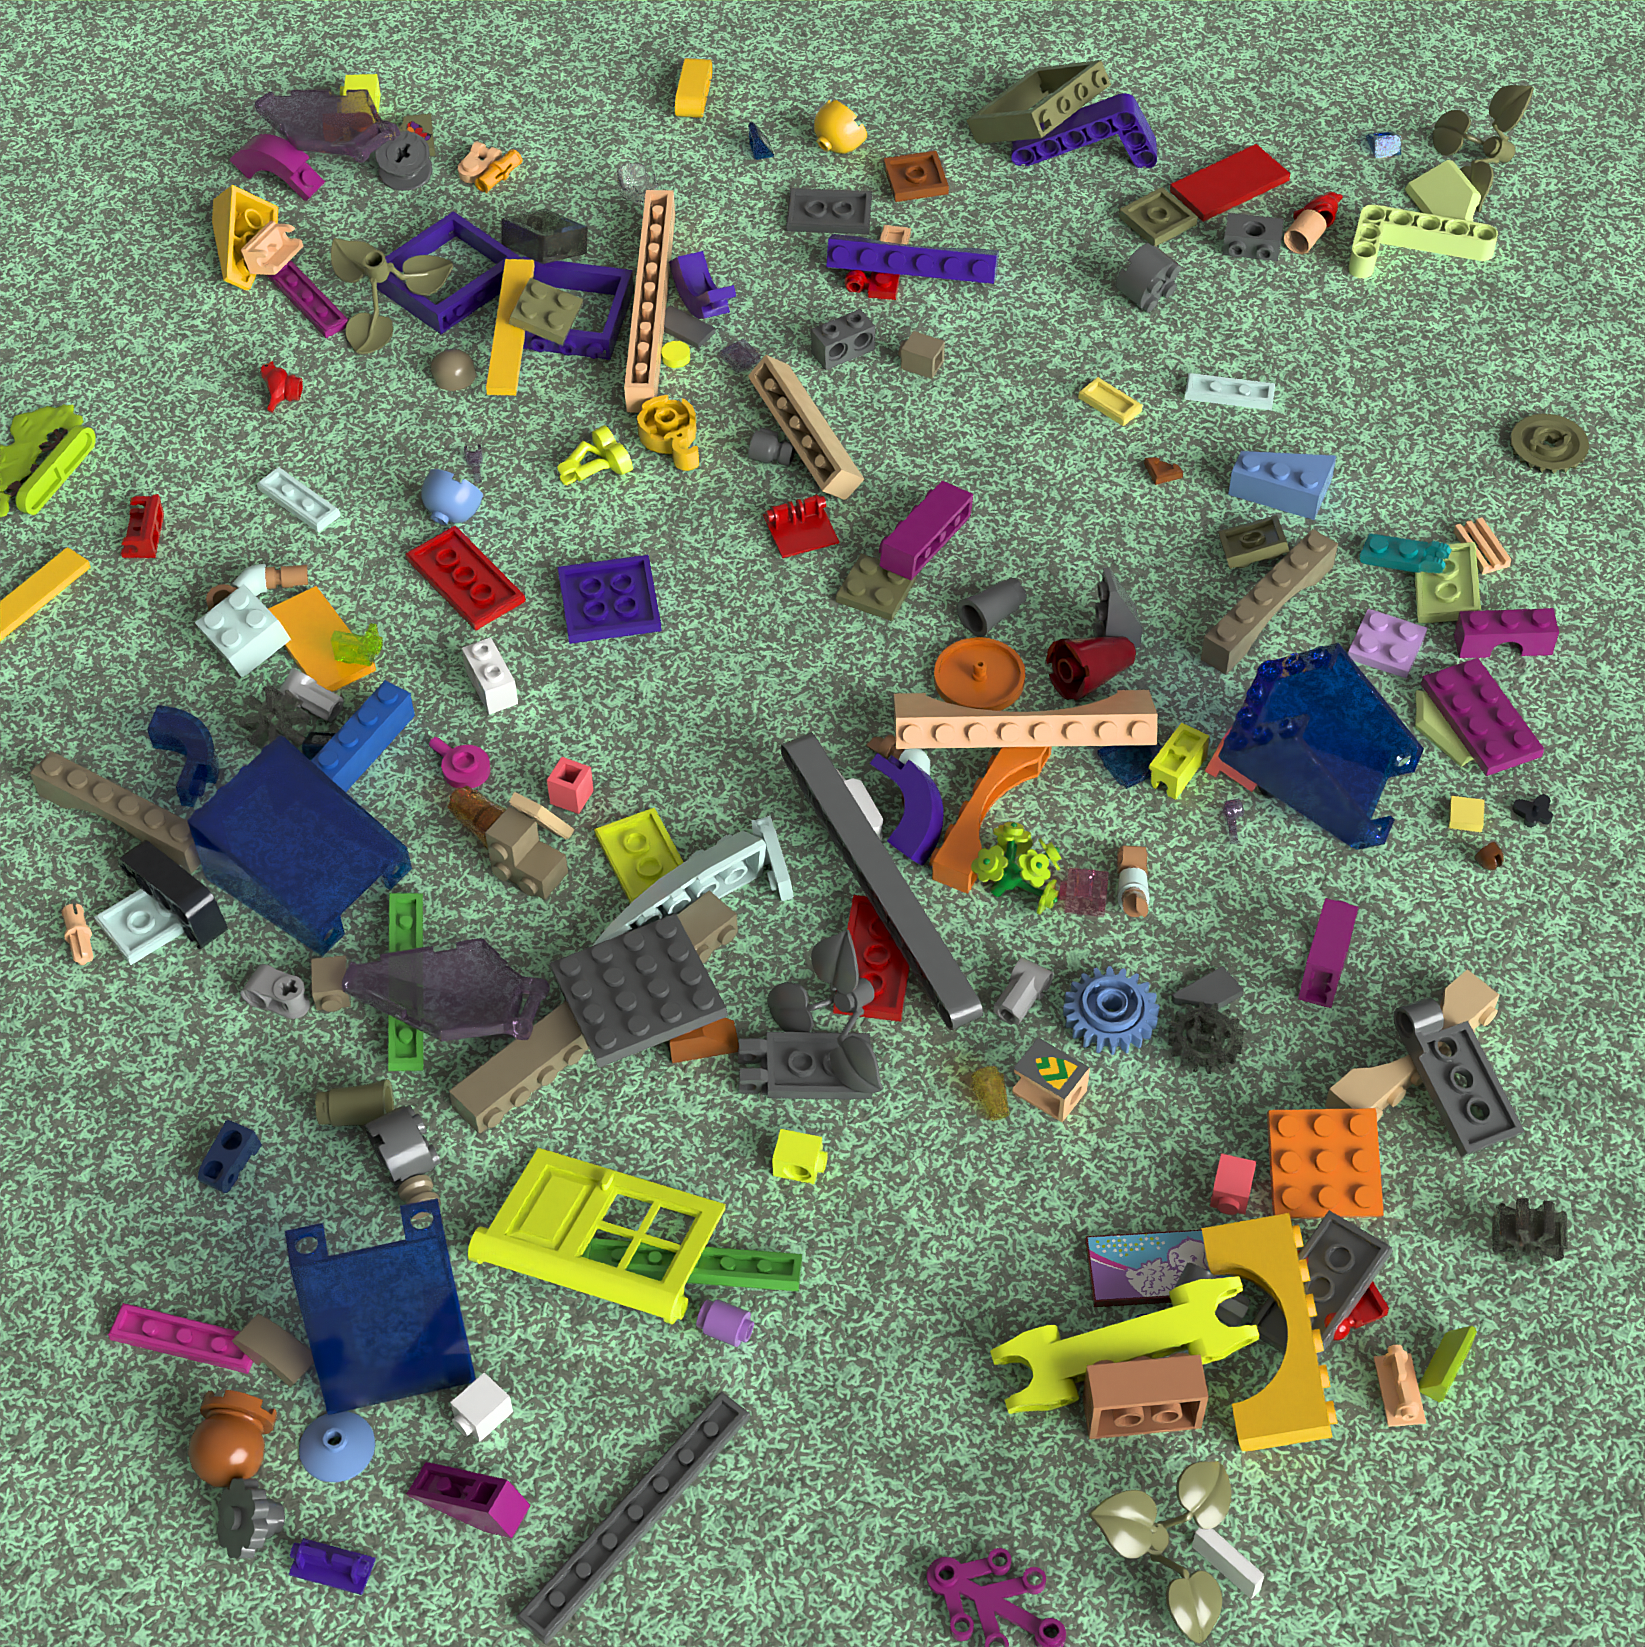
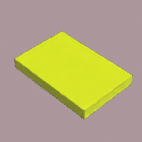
M655 807L594 829V834L630 904L656 881L684 863Z

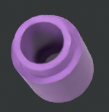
M707 1299L699 1311L696 1326L703 1329V1334L738 1347L741 1341L746 1343L749 1340L754 1328V1322L750 1320L751 1313L719 1299L715 1301Z

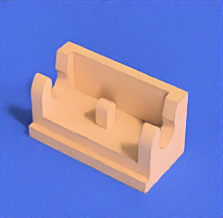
M270 221L241 249L250 274L276 275L304 247L301 239H290L285 233L292 232L295 227L290 224H275V221Z

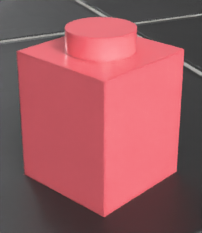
M561 757L547 779L550 804L579 814L594 791L591 767Z
M1221 1153L1210 1207L1217 1208L1220 1212L1227 1215H1235L1237 1213L1245 1215L1257 1161Z

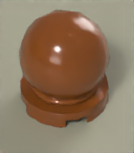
M211 1390L204 1394L200 1413L205 1420L197 1425L189 1439L188 1457L192 1469L199 1479L214 1488H230L232 1479L251 1478L258 1472L264 1461L265 1441L262 1435L273 1431L278 1415L274 1408L269 1409V1412L261 1408L263 1400L252 1395L225 1390L224 1396L219 1397L214 1396L215 1393Z

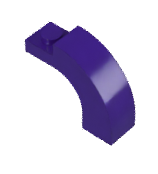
M703 251L678 256L669 261L677 291L684 305L694 317L705 319L730 313L728 301L737 296L734 285L719 289L716 287L710 276Z
M877 753L870 764L897 783L903 792L905 800L903 817L887 842L911 860L923 866L934 851L942 832L944 811L940 792L932 778L911 760L904 764L892 755L887 760Z

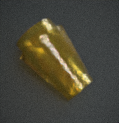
M996 1066L984 1067L971 1075L973 1081L971 1088L989 1115L990 1120L996 1121L1008 1117L1010 1111L1004 1074L999 1072Z

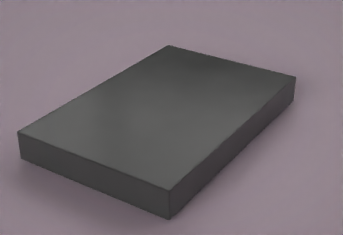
M790 188L786 230L789 232L869 234L872 191Z

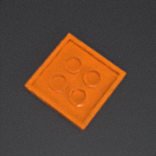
M1376 1108L1268 1110L1267 1126L1273 1216L1289 1213L1291 1219L1324 1218L1329 1210L1342 1218L1384 1216Z

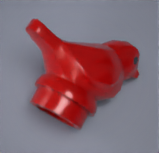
M1333 191L1318 195L1304 208L1294 211L1293 218L1296 220L1302 211L1314 210L1323 216L1326 221V228H1328L1335 221L1338 203L1342 200L1343 196Z
M273 361L261 366L260 374L270 394L268 412L273 413L276 406L285 399L289 402L300 400L303 390L302 378L296 377L293 374L288 375L286 370L277 368Z

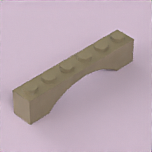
M1312 529L1204 636L1201 660L1227 675L1247 654L1260 632L1276 612L1295 594L1309 586H1315L1333 568L1338 543Z
M50 751L30 772L39 796L64 809L72 808L88 811L115 823L140 841H149L190 874L212 852L205 829L53 751Z

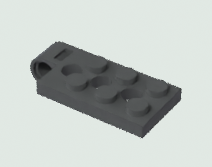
M1430 997L1395 1009L1393 1018L1396 1030L1461 1158L1517 1137L1524 1132L1468 1021L1441 1030L1444 1024L1443 1013L1438 1003ZM1438 1042H1444L1450 1047L1451 1056H1445L1439 1051ZM1454 1073H1459L1465 1077L1467 1088H1462L1456 1084ZM1470 1105H1476L1482 1110L1483 1120H1478L1471 1114Z

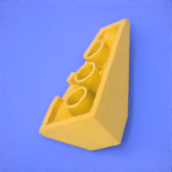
M231 185L213 199L212 225L223 280L243 290H249L257 274L249 273L241 249L270 221H275V224H278V206L234 185Z

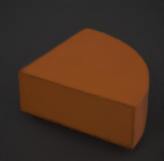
M1157 457L1145 458L1144 465L1155 485L1183 478V470L1175 463L1171 465L1160 461V458Z

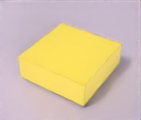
M1451 796L1448 828L1482 832L1484 800Z

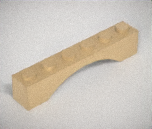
M1467 969L1444 990L1440 1003L1444 1017V1024L1441 1030L1468 1021L1475 1033L1474 1029L1480 1024L1483 1026L1488 1025L1498 1012L1495 1007L1499 994ZM1438 1042L1439 1051L1445 1056H1451L1450 1047L1444 1042ZM1409 1054L1388 1064L1370 1068H1354L1329 1089L1325 1107L1327 1109L1376 1108L1378 1122L1383 1114V1109L1389 1104L1392 1107L1396 1106L1404 1098L1406 1089L1412 1084L1419 1086L1423 1081Z

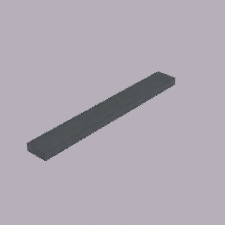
M721 1391L516 1616L517 1621L547 1645L750 1419V1413Z

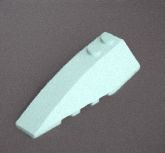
M742 830L733 836L729 834L722 837L715 846L705 851H696L687 861L660 878L639 895L606 928L592 946L675 913L678 915L709 890L720 899L762 876L766 843L763 839Z

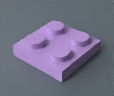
M1368 609L1348 651L1347 659L1407 678L1428 628Z

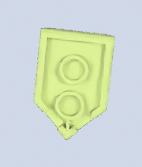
M1446 160L1409 182L1405 188V192L1422 213L1472 222L1475 209L1481 199L1480 193L1452 160Z
M1416 690L1415 728L1460 767L1464 766L1473 759L1426 691Z

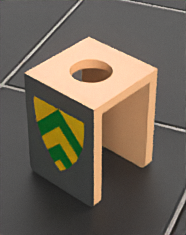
M1038 1038L1014 1067V1073L1021 1078L1013 1087L1012 1092L1053 1118L1063 1122L1087 1091L1090 1067Z

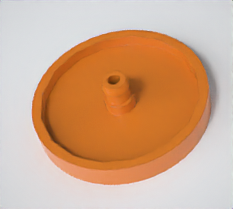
M983 637L967 638L951 644L939 655L934 667V684L938 694L946 703L975 709L1001 711L1012 705L1020 697L1025 685V666L1018 653L1003 642Z

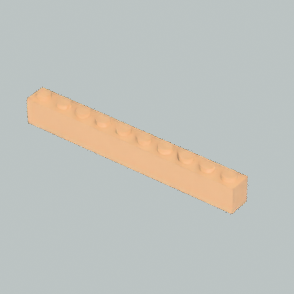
M646 190L624 385L627 412L640 413L643 403L653 397H657L670 274L669 261H671L675 224L674 190Z

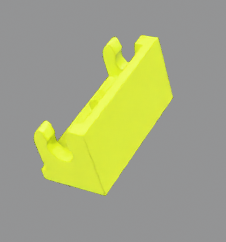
M1181 722L1149 765V769L1152 770L1151 784L1153 788L1156 789L1160 781L1165 783L1168 787L1166 790L1167 796L1176 800L1207 758L1210 736Z

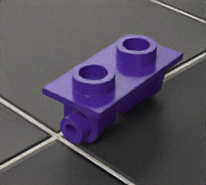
M303 1538L301 1543L295 1542L291 1548L290 1557L294 1558V1561L289 1571V1576L362 1595L376 1558Z

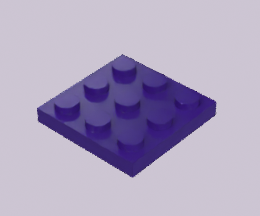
M649 555L558 567L569 644L662 631Z

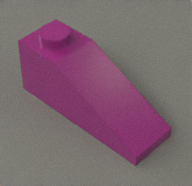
M425 1462L406 1493L409 1497L483 1532L508 1538L513 1537L531 1506L507 1479L431 1462Z

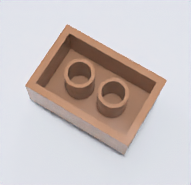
M1176 1353L1168 1358L1159 1359L1141 1356L1128 1362L1114 1363L1111 1360H1101L1093 1365H1087L1082 1400L1089 1439L1201 1429L1209 1397L1201 1355L1190 1356L1187 1353Z

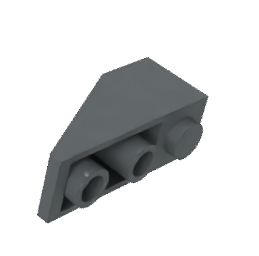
M1110 567L1103 568L1102 581L1097 583L1100 602L1095 603L1098 623L1093 624L1094 637L1124 636L1134 644L1135 648H1140L1143 628L1136 605Z

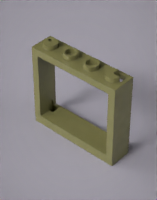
M1101 60L1038 67L969 117L967 123L978 144L1042 138L1104 91L1111 83ZM1048 94H1051V95L1048 96L1046 99H1044L1042 102H1040L1038 105H1036L1033 109L1028 110V109H1030L1032 106H1034L1036 103H1038L1040 100H1042L1045 96H1047ZM1039 123L1044 124L1045 128L1043 130L1041 129Z

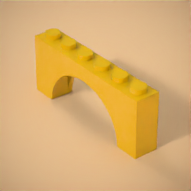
M1285 1213L1201 1228L1210 1272L1214 1276H1239L1255 1283L1275 1300L1287 1321V1348L1277 1374L1259 1393L1249 1399L1232 1404L1241 1451H1253L1333 1438L1331 1424H1338L1334 1402L1326 1401L1323 1389L1331 1386L1327 1365H1319L1317 1352L1324 1351L1320 1329L1312 1330L1310 1317L1317 1316L1313 1293L1305 1294L1303 1282L1310 1281L1306 1259L1299 1260L1297 1252L1298 1247H1304L1300 1225L1292 1226L1290 1214Z

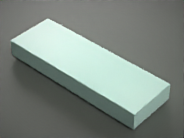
M1188 373L1185 400L1272 410L1275 384Z
M280 467L257 483L258 490L317 532H320L340 517L339 509Z

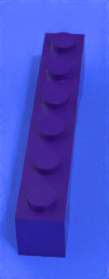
M832 234L828 238L826 267L994 284L997 278L999 250L915 246L884 242L860 236Z

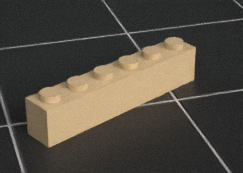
M765 355L748 375L749 379L821 490L843 500L847 499L863 482L864 477L791 367L784 362Z

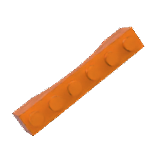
M1052 746L1000 747L1001 750L998 755L993 754L991 756L984 778L979 777L977 779L970 801L965 800L963 802L956 824L949 825L942 847H936L931 855L929 865L932 866V880L964 893H969L978 878V874L972 871L971 864L976 858H979L978 852L982 849L979 832L987 812L1008 790L1024 781L1038 777L1051 755Z

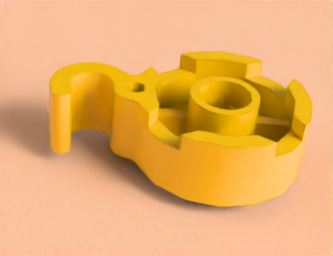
M668 395L653 397L643 403L642 411L637 415L638 436L641 443L651 451L673 454V463L680 470L690 471L699 466L698 447L693 446L688 449L695 440L697 432L696 413L693 406L683 398L682 402L669 400Z

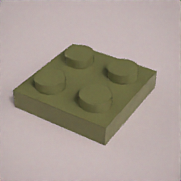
M1163 187L1119 209V218L1154 246H1158L1197 225L1198 216Z
M530 278L510 316L509 324L563 346L582 307L583 299Z
M1277 515L1218 532L1229 569L1245 568L1253 562L1264 559H1276L1282 554L1290 552Z
M861 553L837 592L836 602L892 621L914 585L917 575L912 580H909L879 567L880 559Z

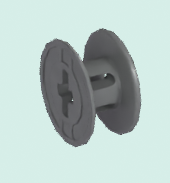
M398 131L385 136L378 143L375 151L376 161L379 164V177L386 186L394 190L406 191L422 187L429 181L433 172L432 162L429 159V145L423 137L409 131Z

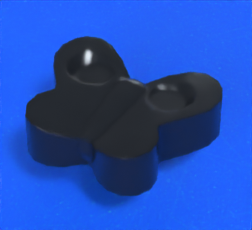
M1541 794L1533 802L1523 799L1514 801L1513 812L1524 818V824L1529 828L1536 826L1537 822L1550 824L1553 818V813L1549 811L1551 800L1548 795Z

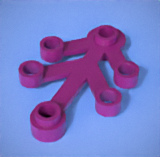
M1003 1548L993 1549L987 1558L963 1564L951 1557H941L934 1560L928 1567V1586L934 1593L944 1596L951 1620L950 1634L955 1640L966 1641L970 1639L974 1630L972 1618L964 1613L961 1594L972 1600L975 1604L985 1637V1647H989L992 1642H1000L1004 1647H1009L1008 1639L1000 1633L995 1614L1033 1634L1037 1647L1064 1646L1066 1629L1059 1620L1054 1618L1041 1620L1005 1600V1598L1024 1593L1033 1595L1041 1593L1046 1585V1575L1042 1569L1030 1567L1025 1570L1021 1577L986 1586H980L969 1580L989 1573L998 1576L1008 1573L1011 1568L1012 1559L1010 1553ZM996 1557H1002L1007 1563L999 1567L992 1560ZM944 1570H948L954 1576L950 1580H944L939 1574ZM1030 1576H1037L1040 1578L1041 1583L1034 1586L1029 1584L1027 1579ZM959 1622H964L968 1625L969 1629L966 1632H958L954 1626ZM1046 1628H1053L1057 1631L1058 1635L1054 1638H1048L1044 1635L1043 1631Z

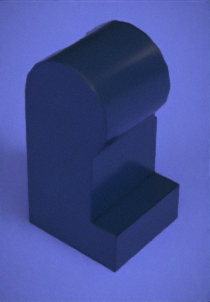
M226 1119L199 1168L198 1181L223 1193H228L251 1155L255 1156L262 1146L254 1130Z

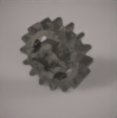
M1204 1002L1199 1003L1198 1009H1194L1190 1004L1186 1005L1185 1014L1177 1011L1174 1021H1170L1167 1045L1172 1046V1057L1182 1056L1180 1065L1183 1067L1191 1063L1193 1064V1072L1196 1073L1200 1067H1205L1207 1074H1211L1213 1066H1217L1219 1070L1224 1071L1226 1062L1234 1064L1237 1054H1241L1244 1030L1238 1029L1240 1020L1238 1018L1230 1020L1231 1010L1229 1009L1224 1010L1222 1013L1219 1012L1217 1003H1214L1211 1009L1206 1008ZM1188 1027L1190 1030H1188L1186 1036L1183 1037V1032ZM1228 1038L1227 1045L1224 1048H1222L1221 1045L1224 1043L1225 1039Z

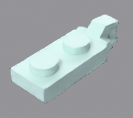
M771 816L751 820L753 835L763 839L766 843L764 865L770 864L772 871L767 872L771 891L778 890L781 901L793 899L794 895L789 873Z

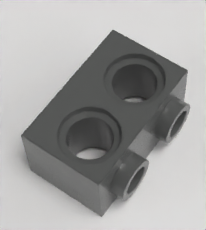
M861 309L811 329V353L825 370L875 350V325Z

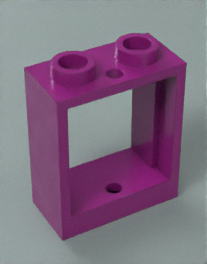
M1325 898L1307 958L1298 1000L1332 1009L1349 949L1358 906L1341 900Z

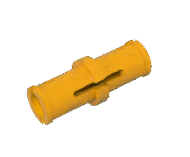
M510 149L500 160L493 161L489 165V169L475 179L476 188L482 192L485 191L487 194L501 180L505 181L509 177V173L523 162L519 152Z

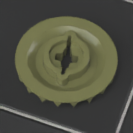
M1535 414L1520 420L1514 426L1510 437L1513 455H1519L1520 463L1528 462L1530 469L1535 466L1540 467L1541 473L1545 469H1550L1553 474L1557 470L1566 473L1569 468L1576 469L1579 463L1584 462L1589 450V440L1584 430L1572 420L1555 414ZM1544 441H1548L1550 444L1555 443V445L1551 448L1549 445H1544Z

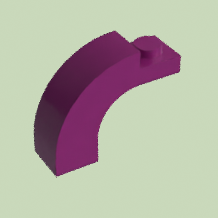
M258 134L253 136L229 159L248 179L261 170L274 173L284 180L304 201H307L325 183L306 163L310 157L304 151L288 140L275 135Z

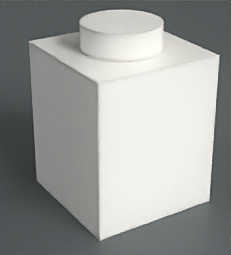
M485 1373L480 1375L450 1402L454 1414L452 1422L455 1427L466 1437L471 1433L479 1442L513 1412L510 1396Z

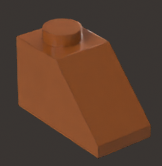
M726 1017L668 1040L672 1063L736 1053L739 1048L734 1020Z

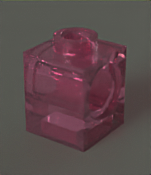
M1069 868L1068 881L1061 880L1059 900L1065 901L1064 913L1104 917L1109 872Z

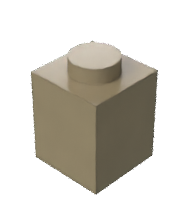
M913 331L908 340H904L899 348L898 356L901 357V369L933 379L944 362L945 341Z
M346 955L311 959L312 995L316 1010L335 1012L341 1008L351 1007L350 971Z

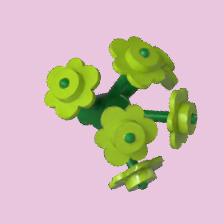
M1006 822L1004 825L994 828L993 834L997 836V845L992 846L989 850L983 848L978 852L979 858H976L971 864L972 871L978 874V878L982 882H987L989 879L996 881L990 888L991 893L996 897H1000L1007 889L1013 890L1018 886L1041 897L1036 914L1041 915L1046 907L1051 909L1058 901L1059 891L1056 890L1055 886L1057 880L1053 879L1050 881L1044 891L1038 887L1044 884V880L1050 878L1051 874L1049 869H1047L1049 866L1048 859L1052 861L1057 871L1060 870L1057 861L1062 859L1059 855V847H1054L1052 842L1045 845L1040 838L1039 842L1046 853L1037 855V852L1031 849L1033 846L1031 833L1025 831L1023 825L1016 822Z

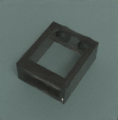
M548 209L501 218V244L542 264L587 254L588 227Z

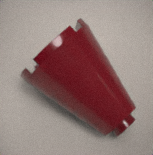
M1124 636L1059 639L1050 645L1046 656L1047 664H1052L1053 673L1049 674L1050 681L1055 690L1064 699H1074V701L1082 699L1132 666L1135 661L1136 648Z

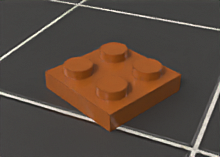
M937 151L883 158V167L895 202L949 194V185Z

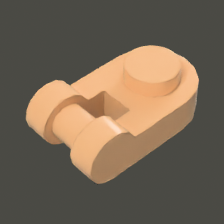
M478 141L474 142L469 154L458 165L459 178L466 183H475V179L486 172L493 161H498L502 158V151L494 147L486 148L485 144Z

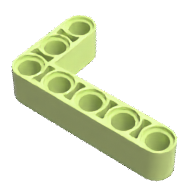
M1367 205L1362 208L1350 256L1349 272L1357 278L1371 276L1374 272L1380 243L1486 261L1492 258L1494 254L1498 231L1491 225L1380 205Z

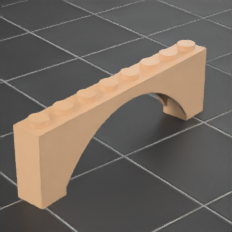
M1117 690L1116 694L1094 703L1066 709L1032 712L992 711L963 707L926 696V693L894 694L896 749L1157 745L1158 714L1149 690Z

